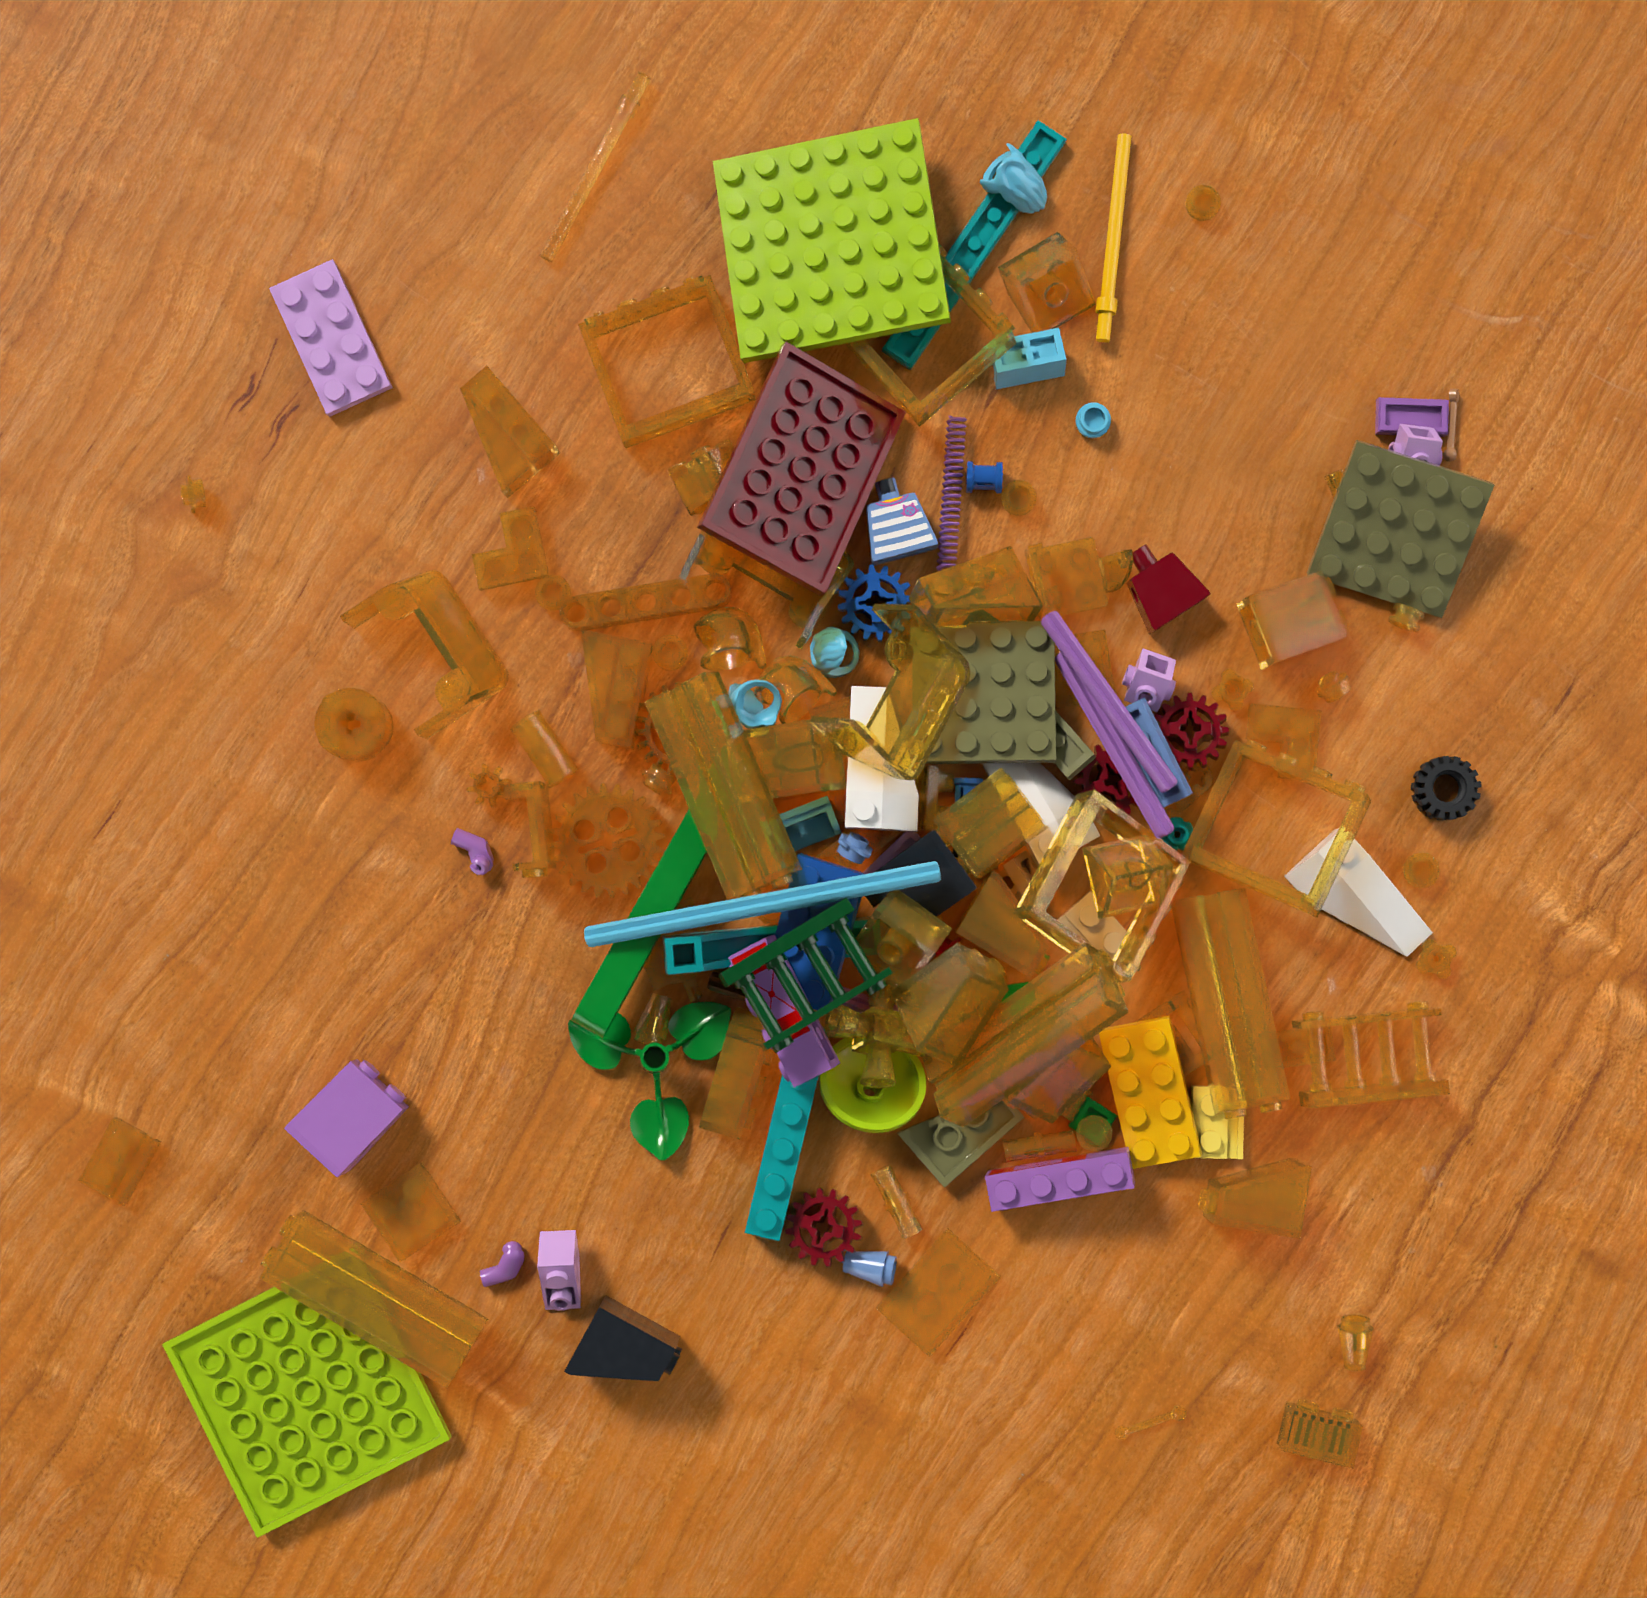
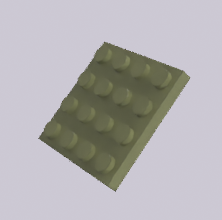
M1356 440L1306 573L1308 576L1442 618L1495 485L1493 482Z
M1041 621L912 623L913 764L1056 763L1055 643L1041 625Z

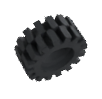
M1442 756L1431 759L1429 762L1423 763L1420 766L1421 769L1415 772L1413 776L1416 779L1414 783H1411V789H1414L1415 795H1411L1412 799L1418 802L1417 808L1419 811H1425V816L1429 818H1437V820L1444 821L1463 817L1468 814L1469 810L1475 808V800L1480 799L1481 793H1477V790L1481 787V781L1477 782L1475 777L1479 774L1476 770H1471L1469 768L1471 764L1468 761H1461L1460 757ZM1444 774L1452 776L1457 781L1459 787L1457 796L1450 802L1439 800L1433 791L1435 780Z

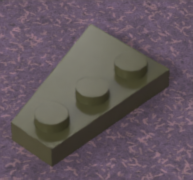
M999 1089L901 1130L897 1134L945 1188L1024 1118V1115L1004 1092Z

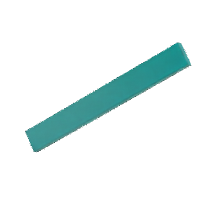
M1038 120L1018 150L1033 165L1042 178L1065 145L1067 139ZM988 193L942 260L950 312L1019 212L1013 204L1005 201L1000 193ZM941 325L892 334L882 348V352L911 371Z

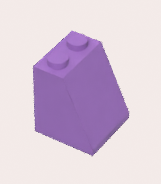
M358 1059L350 1061L284 1128L336 1177L352 1170L409 1107L403 1102L406 1098L405 1095L394 1085L389 1084L386 1086L377 1078L380 1074L379 1071L366 1060L362 1062Z

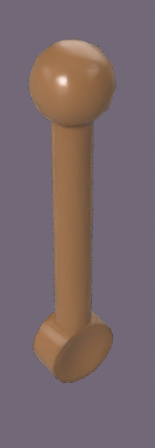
M1450 389L1448 440L1447 449L1443 453V458L1449 462L1454 461L1457 457L1454 442L1459 389Z

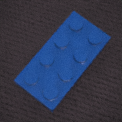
M801 853L797 854L788 889L866 873ZM862 897L848 899L854 908V911L847 915L850 921L847 925L851 931L854 927ZM840 901L782 911L775 933L776 938L782 937ZM827 927L815 934L819 940L816 944L839 980L847 951L836 933H831ZM797 946L785 952L784 954L812 1008L819 1010L832 1002L831 995L805 952H800Z

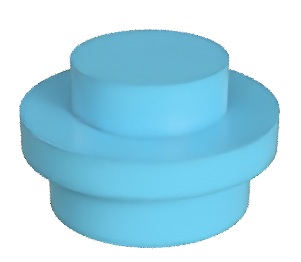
M1085 404L1076 415V427L1085 437H1101L1110 427V413L1102 404Z

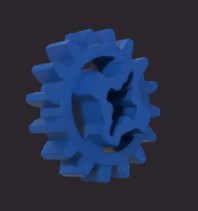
M873 564L869 565L868 574L865 575L859 568L856 569L857 579L855 581L850 578L845 579V584L849 590H839L838 596L846 600L845 603L838 605V611L847 612V615L841 620L842 623L848 624L852 622L851 634L854 635L859 630L863 631L864 641H867L871 634H875L877 641L882 642L883 633L886 632L891 638L896 637L894 627L898 626L905 629L907 624L902 617H912L913 613L911 609L906 607V604L914 602V596L905 595L904 593L910 588L909 582L900 585L898 581L901 573L897 572L891 577L888 575V566L885 565L881 573L876 572ZM880 581L890 585L896 593L885 591L880 586ZM867 582V590L862 597L852 599L855 591ZM877 595L879 601H885L886 603L881 605L878 612H875L872 606H866L865 604L871 602V596ZM899 608L895 618L885 624L884 617L888 611ZM855 613H863L871 620V626L861 622Z

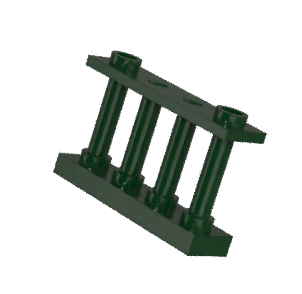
M848 898L843 899L718 975L725 988L732 984L735 985L737 990L741 988L771 1039L760 1045L763 1052L771 1047L775 1053L779 1052L794 1042L791 1035L861 992L866 990L870 996L888 985L884 978L893 974L890 967L877 974L847 925L850 922L847 915L854 911ZM827 927L831 933H836L865 981L847 993L816 944L819 940L815 934ZM797 946L800 952H805L833 999L832 1002L817 1011H814L785 963L787 958L784 953ZM764 965L768 971L773 970L802 1018L801 1021L784 1031L753 981L756 979L753 972Z

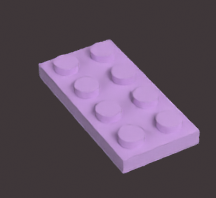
M333 259L269 288L324 410L329 417L393 388Z

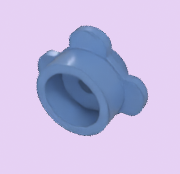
M850 832L849 835L842 833L838 840L840 845L837 852L844 858L858 864H862L865 857L870 858L873 849L868 845L869 841L863 836Z

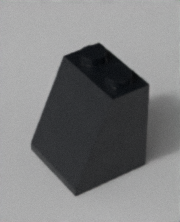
M935 830L929 831L875 872L936 861L941 873V880L939 882L865 896L873 908L880 905L888 915L882 920L894 936L901 933L906 939L977 889L976 885Z
M606 1295L564 1372L575 1376L659 1382L663 1372L668 1375L671 1374L680 1357L682 1348L677 1346L680 1336Z

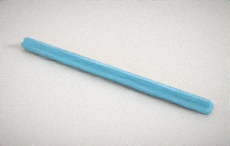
M936 861L587 926L584 928V938L589 947L601 946L841 901L845 898L851 899L936 883L941 880V873Z

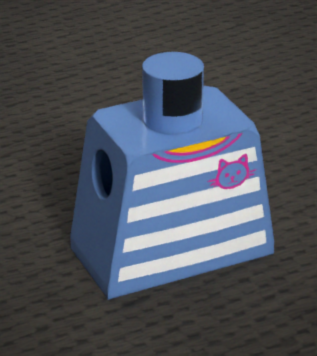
M895 478L876 482L875 487L879 502L871 503L866 508L871 563L876 566L936 550L938 546L937 538L915 492L900 496Z

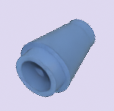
M846 1251L843 1272L850 1273V1275L881 1287L884 1284L892 1285L897 1257L889 1255V1251H856L854 1254Z

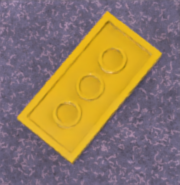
M1170 1015L1100 1029L1099 1037L1125 1146L1129 1147L1133 1169L1201 1157V1146Z

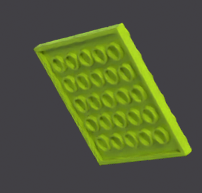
M918 118L713 161L740 358L743 363L774 358L785 342L804 352L951 323L922 133Z
M358 1245L317 1264L162 1344L257 1538L439 1446L452 1437Z

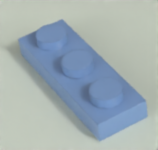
M1145 697L1126 706V709L1177 779V784L1165 793L1160 792L1133 754L1163 808L1192 794L1193 792Z

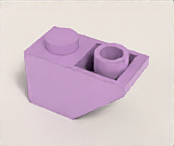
M576 1230L540 1232L537 1268L545 1310L555 1309L564 1311L581 1308L580 1262Z

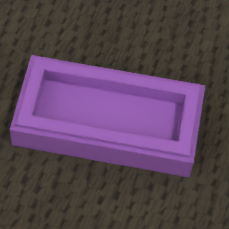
M1379 397L1376 399L1375 435H1397L1399 425L1407 424L1434 428L1440 437H1445L1448 435L1449 400Z

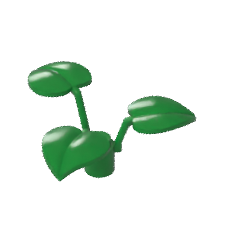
M696 1002L685 1005L672 1015L668 1023L670 1034L678 1041L666 1047L660 1043H650L642 1050L625 1046L631 1038V1029L626 1018L620 1013L616 1015L603 1038L571 1020L568 1022L571 1042L579 1056L588 1065L601 1070L613 1069L619 1064L623 1052L639 1056L643 1069L653 1074L656 1101L650 1099L643 1100L634 1108L630 1117V1128L637 1142L661 1161L668 1159L678 1150L689 1126L688 1110L681 1099L669 1097L662 1100L660 1073L669 1064V1053L682 1046L685 1055L693 1060L705 1061L715 1057L722 1050L727 1040L731 1009L726 1005L715 1002Z

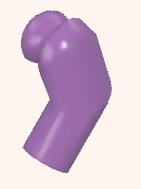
M457 828L453 834L451 844L468 851L472 863L470 868L476 875L486 874L492 869L494 861L487 840Z
M510 1241L503 1246L502 1251L504 1254L498 1265L480 1270V1277L484 1287L505 1282L517 1276L524 1262V1252L518 1242Z

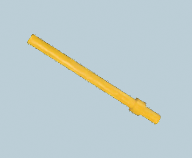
M1118 134L1101 296L1096 300L1095 313L1098 314L1096 341L1110 342L1112 316L1116 315L1118 300L1114 297L1132 138L1129 134Z

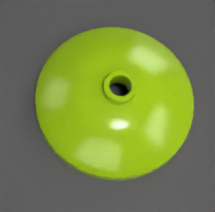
M863 1032L850 1035L832 1047L840 1064L819 1075V1086L824 1103L838 1120L859 1131L883 1133L902 1127L917 1114L926 1093V1076L919 1058L906 1044L886 1034ZM870 1089L875 1095L868 1096L864 1093V1090Z

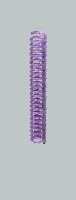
M950 415V419L946 421L949 425L946 430L949 433L945 435L948 439L945 444L948 447L944 449L947 454L944 455L946 461L943 464L946 468L943 469L945 475L942 477L945 480L942 486L945 488L941 491L944 494L941 497L944 501L941 504L943 510L940 511L943 515L940 521L943 523L939 525L942 529L939 535L942 537L938 539L941 543L938 548L941 551L937 553L941 558L937 560L940 565L936 567L940 571L936 576L940 579H937L935 583L939 586L955 588V585L941 583L942 581H955V578L941 575L956 574L957 572L941 568L957 566L956 564L942 562L944 560H957V557L942 554L957 553V550L943 547L958 546V544L943 540L958 539L959 537L943 533L959 532L958 529L944 527L947 525L958 526L959 522L944 519H959L960 516L944 512H959L960 508H952L945 505H960L961 502L945 498H960L962 495L945 491L962 490L961 487L946 485L951 483L961 484L963 483L962 480H952L946 477L963 476L962 473H952L947 470L964 469L962 466L948 464L954 462L963 463V459H952L948 456L965 455L963 452L949 451V449H964V445H953L949 442L966 441L964 438L950 437V435H965L964 431H953L950 429L966 428L967 426L964 424H953L951 421L965 422L967 419Z

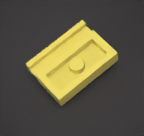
M1191 1085V1108L1202 1151L1201 1157L1196 1158L1243 1159L1245 1088Z

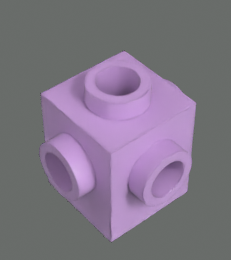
M1400 424L1395 442L1390 443L1388 450L1440 466L1443 441L1434 428Z
M1143 648L1136 665H1128L1122 681V685L1127 686L1124 701L1134 703L1145 697L1150 709L1158 712L1163 699L1169 701L1173 694L1176 681L1172 680L1176 660Z

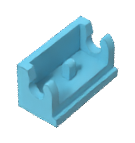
M1059 328L990 341L991 366L993 365L996 389L1065 376L1067 359Z
M828 796L761 821L776 859L841 834Z

